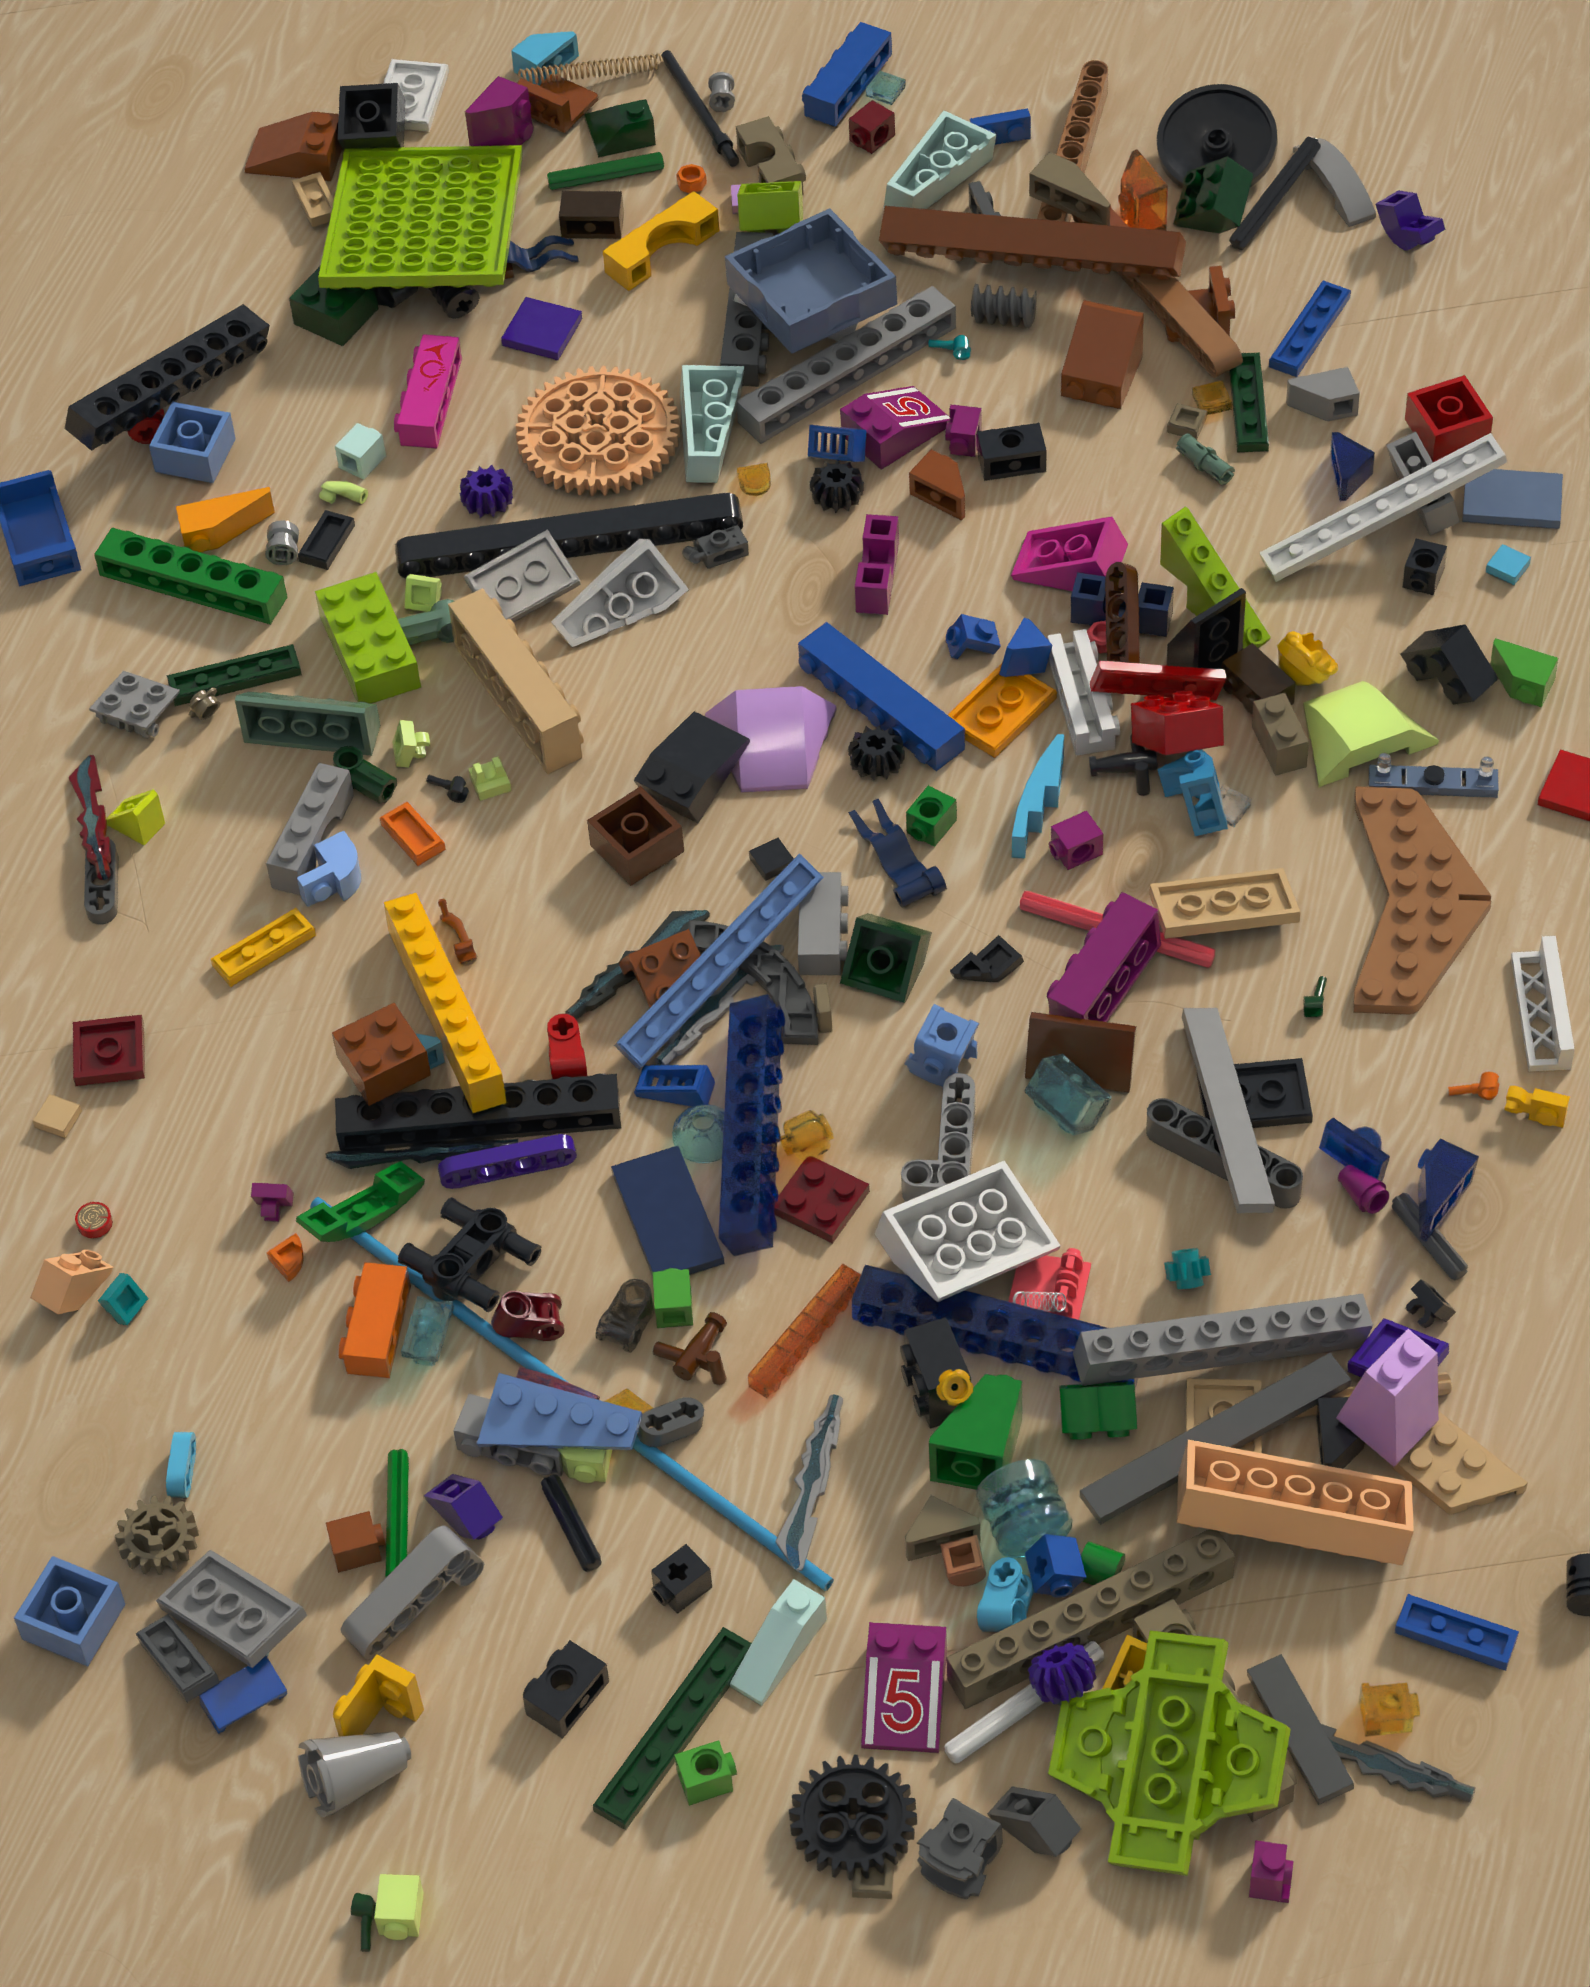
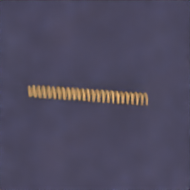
M651 53L650 56L645 54L643 57L640 54L639 57L634 55L633 58L628 56L627 59L623 56L622 59L617 57L616 60L611 58L610 61L606 58L605 61L600 59L599 62L594 60L593 63L589 60L587 63L583 61L582 64L577 62L576 65L572 62L570 65L568 63L565 65L560 64L559 67L555 64L553 67L550 65L547 68L545 66L542 68L537 67L536 70L532 67L530 70L528 68L525 70L520 69L518 71V78L521 77L522 72L523 79L527 80L526 73L528 72L529 82L533 83V70L535 83L538 84L539 70L541 83H544L543 72L545 69L546 79L549 83V69H551L552 80L555 82L556 67L558 80L561 81L562 67L564 80L566 81V68L568 67L569 77L572 80L573 66L575 78L578 80L579 65L581 78L584 79V65L587 78L590 77L589 64L592 67V76L595 78V63L598 68V76L601 77V62L604 75L607 76L606 63L608 62L609 74L612 76V61L615 65V74L618 75V60L621 73L624 74L623 61L625 60L626 71L629 74V59L632 63V72L635 73V58L638 71L641 72L640 59L642 58L643 69L646 72V57L649 61L650 71L653 69L652 56L656 70H658L657 57L659 56L660 61H663L659 53H656V55Z

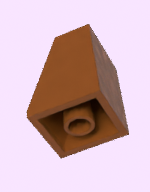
M1084 300L1061 373V396L1121 409L1143 357L1144 313Z

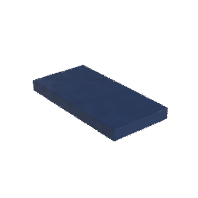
M678 1145L611 1166L613 1178L652 1276L653 1272L664 1271L669 1268L689 1269V1275L725 1264L724 1256Z

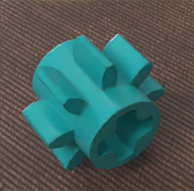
M1198 1248L1171 1252L1173 1261L1164 1263L1167 1280L1176 1281L1177 1289L1203 1286V1276L1211 1275L1209 1258H1206V1256L1200 1257Z

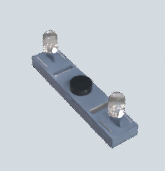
M1382 753L1378 757L1377 765H1369V787L1409 788L1417 791L1420 795L1498 798V769H1493L1494 761L1491 757H1483L1480 761L1479 769L1449 768L1436 765L1428 767L1391 765V756L1388 753ZM1402 776H1405V784H1402ZM1462 778H1465V786H1462Z

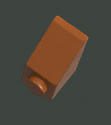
M931 449L909 472L910 495L962 521L965 518V493L958 464L950 457L941 455Z

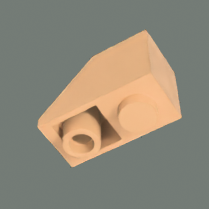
M82 1250L78 1253L62 1254L59 1257L44 1259L30 1298L56 1314L79 1310L108 1278L113 1267L102 1261L101 1255L91 1250Z

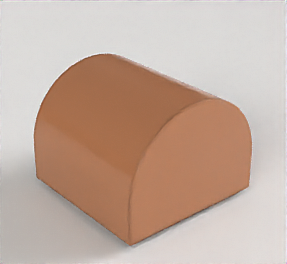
M977 1535L940 1544L947 1578L952 1585L970 1586L982 1581L986 1577V1569Z

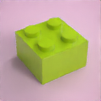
M801 181L741 184L737 194L740 231L765 233V230L777 229V233H782L792 225L803 220Z

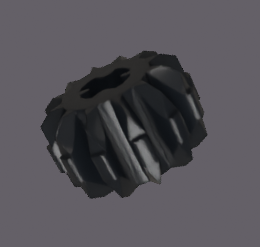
M837 459L835 464L824 462L822 468H815L810 481V491H812L814 503L821 504L823 511L833 508L835 513H837L840 508L849 511L851 505H859V500L864 491V482L862 481L859 468H853L851 462L840 464Z
M879 724L874 730L865 726L863 733L855 732L853 741L848 746V755L850 756L852 770H858L861 778L870 775L874 782L877 776H882L887 780L890 773L899 772L900 764H903L905 759V750H903L901 736L895 735L893 728L883 731Z

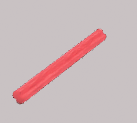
M1024 891L1020 899V909L1084 930L1089 931L1093 927L1097 928L1102 921L1103 914L1034 892ZM1160 932L1161 946L1157 950L1158 953L1206 968L1211 967L1215 959L1214 948L1179 937L1165 939L1163 932Z

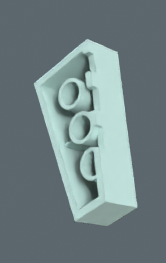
M943 110L887 183L884 208L885 206L929 208L992 160L996 134Z
M682 365L680 405L686 482H718L737 412L736 401L740 399L742 393L744 366Z

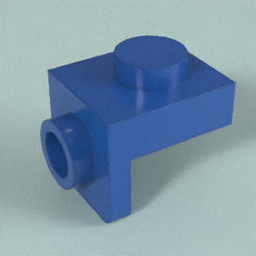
M961 614L955 623L948 628L946 633V643L948 644L950 656L954 659H958L966 648L995 654L1001 647L995 622Z

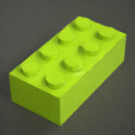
M377 572L315 591L321 621L357 702L372 704L421 688L417 661Z

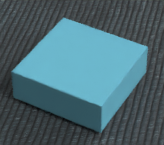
M1502 544L1487 563L1486 573L1515 585L1529 567L1531 557Z

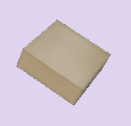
M49 1094L33 1119L34 1127L66 1138L82 1112L80 1104Z

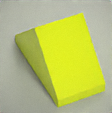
M154 789L124 799L106 818L109 827L144 846L165 825L159 796Z

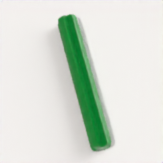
M661 152L553 171L547 174L548 186L551 190L658 171L664 169V159Z
M393 1449L388 1453L385 1577L407 1557L409 1457L404 1449Z

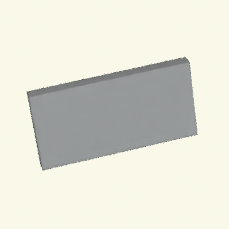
M209 1550L156 1600L163 1611L251 1668L307 1616L302 1606L212 1550Z

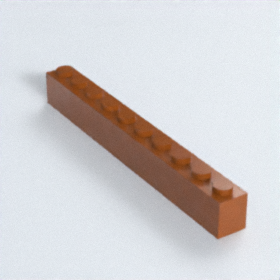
M885 206L879 242L888 253L894 255H905V252H914L920 257L933 258L935 254L945 255L947 259L962 261L963 257H968L986 264L992 263L993 260H1000L1011 266L1032 263L1033 266L1041 269H1050L1051 265L1063 266V269L1072 272H1079L1081 268L1092 269L1095 273L1105 275L1110 274L1111 271H1119L1129 277L1151 274L1153 278L1160 280H1169L1171 276L1180 277L1186 247V240L1181 232L896 206Z

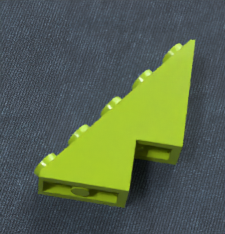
M1186 506L1162 522L1160 565L1187 586L1186 608L1198 616L1240 589ZM1246 599L1243 649L1252 643L1259 648L1269 641L1271 637Z

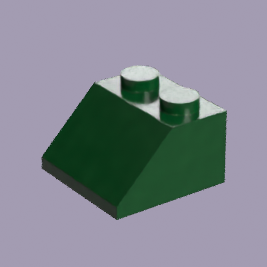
M869 913L856 917L840 984L905 1003L923 968L932 932Z

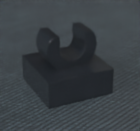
M1422 1279L1411 1288L1418 1298L1412 1299L1405 1309L1409 1313L1415 1314L1418 1309L1424 1308L1425 1314L1418 1320V1323L1424 1328L1431 1326L1436 1316L1447 1322L1456 1313L1442 1295L1432 1285Z

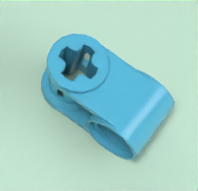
M1001 1558L989 1570L983 1597L977 1609L978 1626L983 1632H999L1027 1618L1034 1589L1031 1578L1022 1574L1021 1565L1014 1558Z

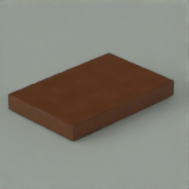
M1031 1012L1025 1078L1129 1093L1137 1026Z

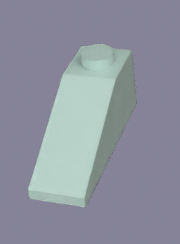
M793 1579L768 1613L732 1678L730 1687L762 1706L826 1622L825 1597Z

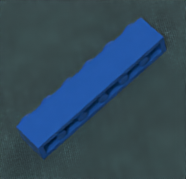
M825 622L798 643L799 665L807 674L814 675L823 683L827 690L841 696L850 708L857 709L864 714L873 726L878 727L880 724L884 731L893 728L895 735L901 736L903 746L910 750L921 763L928 764L935 771H938L965 750L964 727L828 622Z

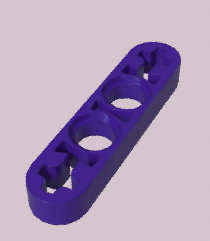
M558 1134L451 1156L438 1164V1172L442 1186L449 1189H457L564 1167L574 1162L577 1153L573 1138L569 1135Z

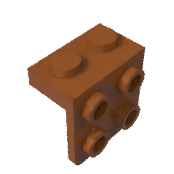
M1222 266L1209 267L1208 289L1189 290L1188 292L1230 336V319H1235L1234 300H1228V296H1231L1229 277L1224 278ZM1165 324L1168 341L1179 342L1178 338H1181L1177 332L1173 333Z

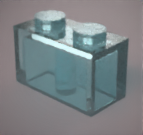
M1064 1054L1043 1058L1024 1090L1034 1100V1104L1039 1109L1051 1115L1058 1122L1062 1130L1072 1135L1094 1130L1112 1098L1111 1095Z

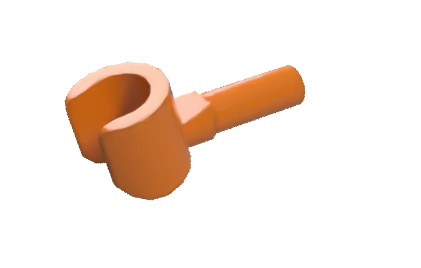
M1484 1072L1481 1074L1479 1083L1448 1087L1449 1096L1472 1093L1478 1094L1483 1099L1492 1100L1498 1094L1499 1076L1494 1072Z

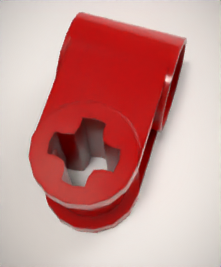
M569 1014L553 1016L547 1023L552 1079L588 1076L584 1047L581 1045L577 1020Z

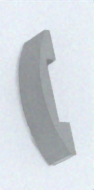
M1318 138L1321 148L1305 169L1313 168L1335 198V209L1348 227L1376 218V211L1371 199L1351 164L1334 145ZM1300 145L1293 147V153H1295Z

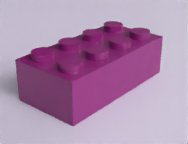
M1121 892L1115 902L1111 901L1104 910L1100 924L1097 928H1091L1087 933L1083 948L1078 954H1073L1068 960L1065 973L1059 981L1055 980L1050 985L1046 996L1049 1004V1014L1108 1022L1161 946L1158 909L1124 892Z

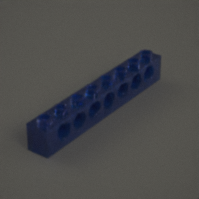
M768 994L730 1003L718 1238L733 1256L772 1248L774 1232L777 1231L774 1211L775 1202L778 1201L776 1172L779 1171L780 1167L777 1156V1143L781 1139L778 1113L782 1111L779 1084L783 1082L780 1059L781 1055L784 1054L781 1033L782 1027L785 1025V1016L782 1008L776 1006Z
M869 1265L864 1266L851 1300L852 1318L863 1325L870 1327L880 1326L894 1330L896 1333L904 1336V1330L946 1317L958 1347L963 1348L969 1353H982L997 1357L1006 1363L1028 1365L1044 1373L1054 1372L1066 1375L1078 1382L1081 1381L1073 1351L1066 1352L1062 1349L1070 1348L1074 1350L1081 1332L1107 1328L965 1290L937 1302L908 1275ZM888 1303H898L897 1305L892 1306L887 1305ZM923 1312H932V1314H929V1315H925V1314H922V1313H923ZM958 1321H967L968 1323L959 1324V1323H956V1322H958ZM993 1330H1001V1331H1003V1332H1001V1333H993V1332H991V1331H993ZM1029 1339H1036V1340H1038V1341H1037V1342H1028L1027 1340H1029ZM1139 1378L1129 1379V1380H1122V1381H1114V1382L1134 1381L1135 1388H1136V1385H1137V1382H1138V1379H1139Z

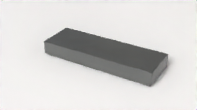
M169 1614L136 1633L140 1644L187 1703L220 1683L216 1672Z

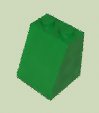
M985 1374L973 1387V1392L969 1398L959 1403L930 1436V1481L1003 1495L1022 1422L1021 1380H1015L1008 1375L995 1376Z

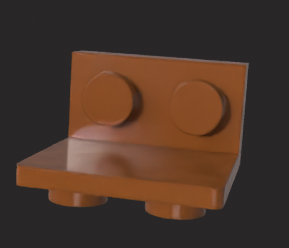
M551 74L550 82L548 83L547 79H545L544 83L540 85L521 78L517 84L528 88L531 118L563 133H566L598 101L597 93L569 80L565 81L562 77V80L559 81L557 75H555V82H553Z
M689 929L628 954L618 964L624 975L632 971L634 972L649 1007H651L699 958L700 952Z

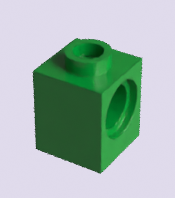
M929 785L906 811L907 833L917 841H924L934 847L957 821L956 799Z

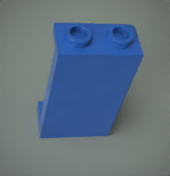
M46 470L1 482L0 524L19 587L80 571L81 566L76 547L70 534L52 471Z

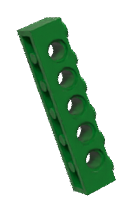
M111 528L94 554L100 576L270 625L288 598L284 577L275 572H267L250 567L244 563H236L215 555H207L187 547H179L159 539L137 535L131 531Z

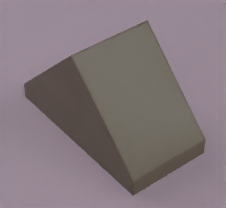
M931 1495L905 1536L907 1560L912 1561L942 1553L940 1544L977 1535L979 1542H981L978 1517Z

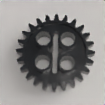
M854 1755L851 1764L847 1765L844 1759L838 1756L837 1767L834 1768L826 1761H823V1773L821 1775L811 1769L809 1771L811 1784L805 1781L798 1783L801 1794H792V1805L795 1808L789 1809V1818L793 1822L790 1824L791 1836H798L795 1839L797 1850L806 1848L804 1852L805 1861L809 1862L818 1858L817 1870L819 1872L828 1865L832 1866V1877L834 1878L838 1876L841 1869L847 1870L849 1880L853 1879L856 1868H861L865 1879L869 1878V1868L873 1866L881 1874L884 1873L883 1860L885 1858L894 1865L898 1864L896 1851L901 1853L908 1852V1842L906 1840H914L915 1829L912 1826L917 1825V1813L912 1812L916 1810L915 1798H908L911 1795L909 1784L900 1786L901 1773L897 1772L888 1776V1763L883 1764L879 1769L874 1768V1757H870L865 1765H860L858 1755ZM834 1794L843 1797V1799L838 1802H830L826 1800L828 1796ZM870 1796L882 1798L878 1803H868L865 1801ZM850 1815H856V1819H850ZM832 1830L841 1833L839 1837L833 1839L824 1836L826 1832ZM868 1832H877L881 1835L874 1840L863 1837Z

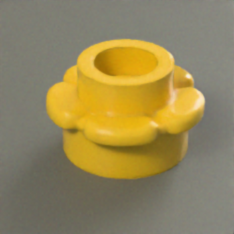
M961 1369L944 1371L939 1376L938 1380L940 1383L936 1387L938 1397L943 1401L946 1400L951 1406H958L959 1403L966 1401L973 1392V1384L969 1380V1374ZM956 1383L958 1385L957 1390L951 1389L952 1384Z

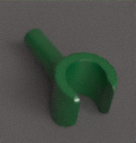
M1319 977L1314 996H1304V1017L1323 1016V993L1327 982L1326 977Z
M355 1893L351 1904V1915L362 1917L361 1951L369 1952L371 1948V1925L375 1917L376 1902L370 1895Z

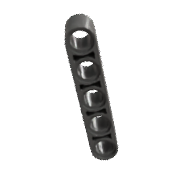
M1159 1098L1153 1100L1147 1108L1146 1134L1148 1138L1157 1145L1228 1181L1211 1120L1170 1099ZM1258 1145L1275 1206L1283 1209L1296 1206L1301 1199L1303 1173L1300 1167Z

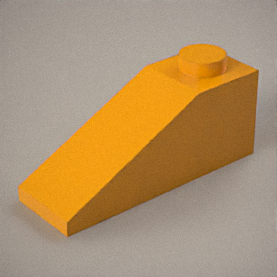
M270 487L176 506L184 546L197 552L218 549L275 513Z

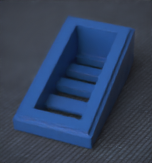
M809 425L808 457L865 462L867 430ZM819 432L821 433V447H820V451H818V433H819ZM827 433L830 434L829 452L826 451V450H827ZM837 434L839 435L838 452H836ZM846 436H848L847 453H845Z
M644 1065L634 1093L636 1097L691 1107H707L715 1080L707 1065ZM654 1077L659 1078L656 1086H652ZM668 1080H671L670 1086H667Z

